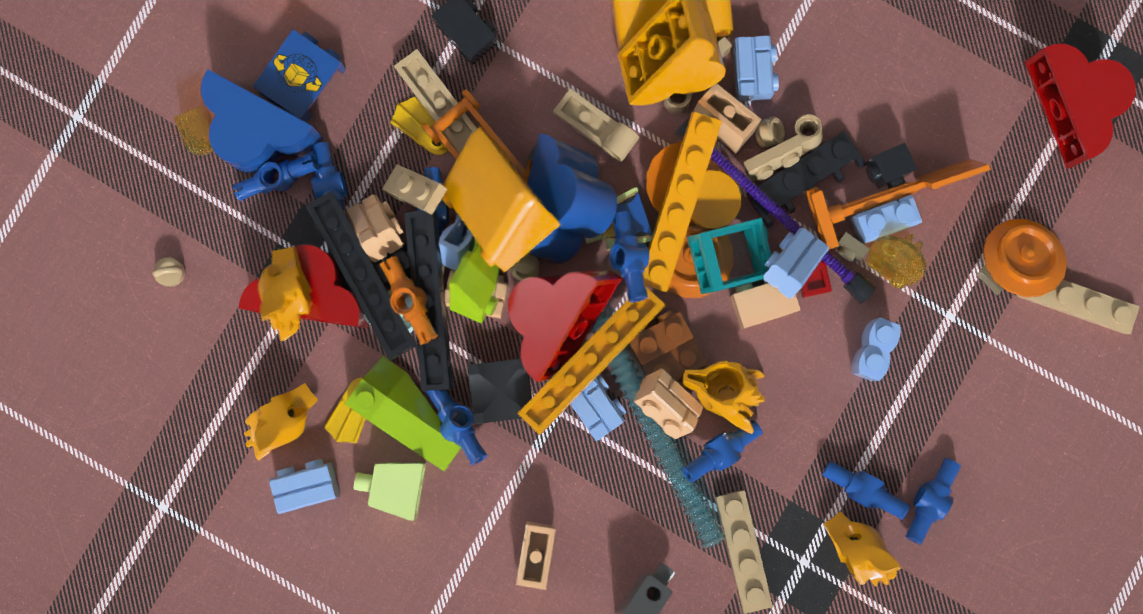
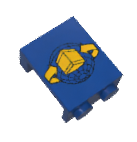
M293 29L252 87L289 114L308 123L312 117L308 110L335 72L338 70L343 74L346 69L340 62L342 57L330 48L324 51L317 46L318 40L304 31L301 35Z

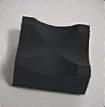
M521 359L467 365L474 424L523 419L517 413L532 399L530 376L526 372Z

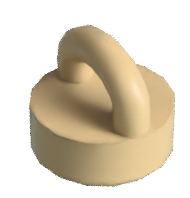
M769 117L760 121L755 130L756 142L762 148L774 147L782 143L785 138L782 122L777 117Z
M526 254L510 267V273L512 277L520 281L537 277L539 274V261L537 257Z
M165 257L155 264L152 275L159 284L174 287L183 281L185 268L179 260Z

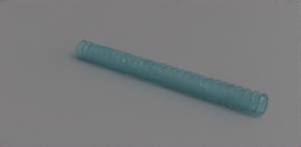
M603 310L590 334H595L608 320V311ZM623 349L607 367H611V375L615 374L616 379H614L615 383L619 382V390L625 393L623 398L628 399L629 403L627 405L629 408L632 407V415L637 416L636 423L641 424V432L645 431L646 436L644 438L650 441L649 447L654 449V457L658 456L659 460L657 463L663 466L662 472L667 473L668 477H666V480L668 482L671 481V489L677 492L675 497L680 498L679 504L681 507L684 506V514L689 515L688 522L693 523V531L698 532L696 537L698 540H702V548L712 547L724 540L726 535L724 532H720V524L715 523L717 518L711 515L712 509L707 507V499L703 500L702 496L704 493L698 490L699 484L690 483L685 478L682 468L685 467L686 459L681 458L682 452L677 450V442H673L671 439L673 437L667 435L663 428L651 417L646 416L642 408L633 401L637 391L640 390L639 387L643 378L638 376V368L634 369L632 364L635 362L629 359V351L625 352Z

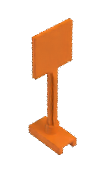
M968 159L915 177V181L907 182L843 205L838 203L828 207L822 190L817 187L806 190L805 193L819 238L829 246L828 249L830 250L839 246L833 224L845 220V217L914 194L925 187L933 190L989 171L990 166L987 163Z

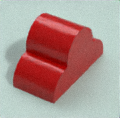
M1053 44L1044 47L1024 63L1065 167L1069 169L1100 155L1107 149L1113 137L1112 119L1126 112L1132 105L1136 93L1135 81L1130 71L1117 61L1100 59L1089 63L1080 50L1067 44Z
M312 245L295 246L301 269L312 290L309 293L312 301L310 312L300 315V319L368 329V322L363 318L364 312L352 292L345 289V277L334 257ZM260 278L251 282L244 289L240 297L239 309L261 313L262 302L258 291Z
M609 270L583 271L566 275L527 278L513 288L508 300V314L515 329L525 336L521 345V360L526 372L535 381L541 382L551 379L583 346L622 277Z

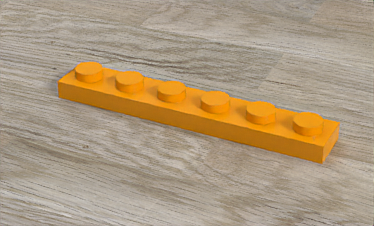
M697 112L691 113L648 247L650 258L643 273L645 286L664 292L668 291L722 124L721 120Z
M646 286L647 299L640 302H629L628 299L517 413L539 435L558 418L665 307V304Z

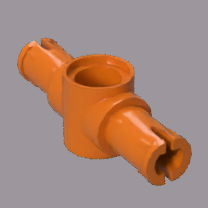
M393 256L380 263V267L383 269L392 287L390 289L392 293L390 303L393 310L403 315L406 322H410L420 341V345L437 338L438 335L426 315L428 312L426 308L427 297L423 289L416 287L412 279L407 278L397 256ZM407 293H409L413 299V304L411 307H408L405 302V297Z

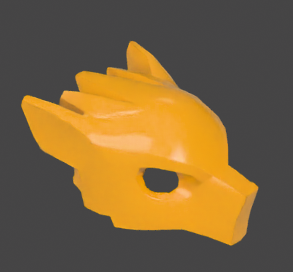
M294 246L272 251V264L264 269L258 284V291L262 302L261 319L269 318L272 328L274 330L278 329L281 341H285L297 332L301 323L300 315L308 314L312 305L309 295L312 290L301 269L297 250Z
M728 361L717 362L703 370H685L681 386L694 390L699 402L705 409L725 417L732 424L750 434L754 432L751 422L746 417H752L753 415L749 407L759 406V403L765 400V397L758 391L757 381L753 380L764 378V373L756 369H747L740 363Z
M306 383L290 392L272 397L270 403L261 406L245 420V423L251 428L244 433L245 436L250 437L246 442V447L253 446L257 460L266 456L272 449L294 441L303 433L308 410L318 401ZM289 409L293 410L294 417L288 415Z
M841 511L823 523L824 528L834 543L840 562H845L849 572L861 585H864L868 580H871L874 586L878 585V581L888 585L889 580L897 576V570L901 568V565L889 553L882 536L875 528L863 523L852 522ZM850 537H857L859 540H851Z

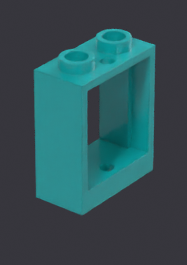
M762 218L687 237L701 295L764 279L763 276L769 269L765 266V263L772 254L768 244V231L765 225H763ZM744 230L754 273L723 281L712 238Z

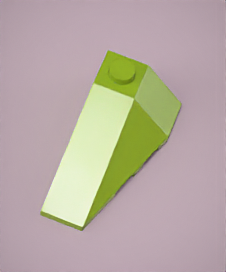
M475 240L473 251L466 252L449 282V310L482 324L487 314L491 316L494 313L498 304V299L495 296L499 267L496 264L492 267L487 264L480 255L483 249Z
M382 356L345 402V405L442 471L447 469L461 449L460 445L446 440L441 435L440 425L442 421L409 374L385 356Z

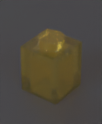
M199 106L173 117L186 150L199 156L214 151L209 140V129L212 119L208 111Z

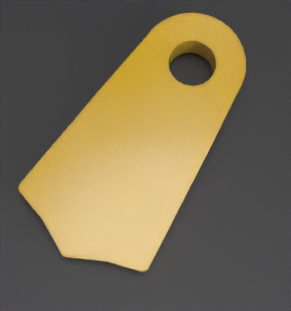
M415 96L397 104L391 124L434 155H443L448 152L443 144L441 146L433 145V141L422 129L421 126L424 123L430 127L435 121Z
M364 377L356 378L350 383L324 426V429L332 435L336 442H358L366 419L345 405V402Z

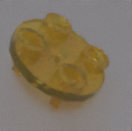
M911 233L904 239L896 236H883L875 240L866 260L870 268L876 270L880 276L887 279L897 289H902L906 285L919 282L926 272V261L920 252L923 243L918 241L916 244H913L914 236Z

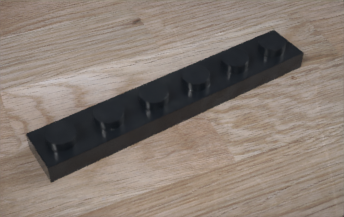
M330 191L307 204L306 207L387 357L393 360L416 347L417 344L401 315L393 310L390 303L391 297L370 258L362 248L353 227L334 193Z
M437 210L432 215L425 211L404 212L410 278L416 287L423 289L426 293V308L428 310L426 315L438 335L437 338L431 339L430 342L420 345L416 335L421 391L452 389L454 387L439 247Z

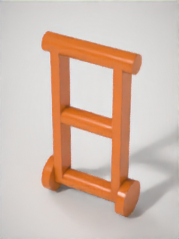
M467 89L461 92L464 99L430 127L426 123L421 126L435 144L441 141L457 160L459 153L441 132L466 111H469L480 126L511 158L512 165L520 173L519 175L522 179H524L526 169L523 168L477 112L481 106Z

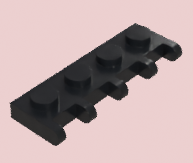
M843 131L801 158L793 166L785 168L760 184L758 188L763 190L766 196L768 195L769 198L774 200L777 206L781 207L784 205L788 213L791 214L795 211V208L790 200L806 190L815 188V184L831 174L838 183L844 180V177L839 169L852 160L860 169L866 166V163L846 132ZM748 192L746 194L747 198L767 228L774 225L768 215L770 213L765 209L766 207H763V204L760 205V202H757Z

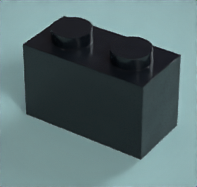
M449 0L431 15L433 22L468 63L473 66L498 44L495 35L497 30L488 19L484 21L480 19L476 14L479 10L471 0Z

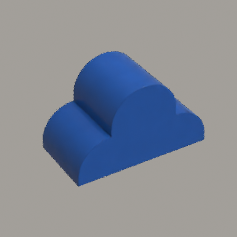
M207 69L201 82V96L207 108L215 114L209 129L210 144L214 152L221 159L239 171L255 174L264 163H276L281 154L288 157H303L312 152L313 144L322 141L323 137L313 126Z
M539 134L527 185L561 225L527 254L552 263H564L578 252L584 238H595L608 229L616 214L617 196L609 183L598 179V165L593 155L549 135Z

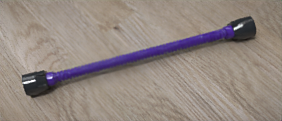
M690 116L674 133L682 141ZM714 147L710 159L713 158V162L718 164L719 167L721 166L724 172L730 174L729 176L735 179V182L738 181V184H741L740 186L744 190L746 189V192H749L757 202H760V205L763 204V207H766L765 209L769 213L771 212V215H774L780 223L782 222V225H785L795 235L802 226H799V223L794 221L790 215L788 216V213L782 211L783 209L779 205L777 206L774 200L769 198L768 195L766 196L763 190L758 188L754 182L752 183V180H749L743 172L741 173V170H738V167L733 165L730 160H727V157L724 158V155H721L722 153ZM829 251L822 258V261L840 276V280L845 283L843 287L860 304L866 301L876 290V286L868 278L859 272L854 273L851 269H846V266L841 264L837 258L835 259V256L830 254Z

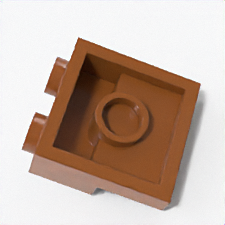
M672 310L657 317L658 324L649 329L645 326L629 343L646 376L662 368L673 380L677 381L683 378L685 370H697L707 365L693 339L694 336L680 312L674 315Z

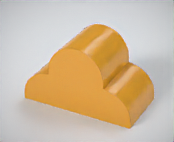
M668 0L617 54L629 105L654 104L670 97L674 93L690 94L700 92L717 84L725 75V66L712 18L707 12L703 11L701 0Z

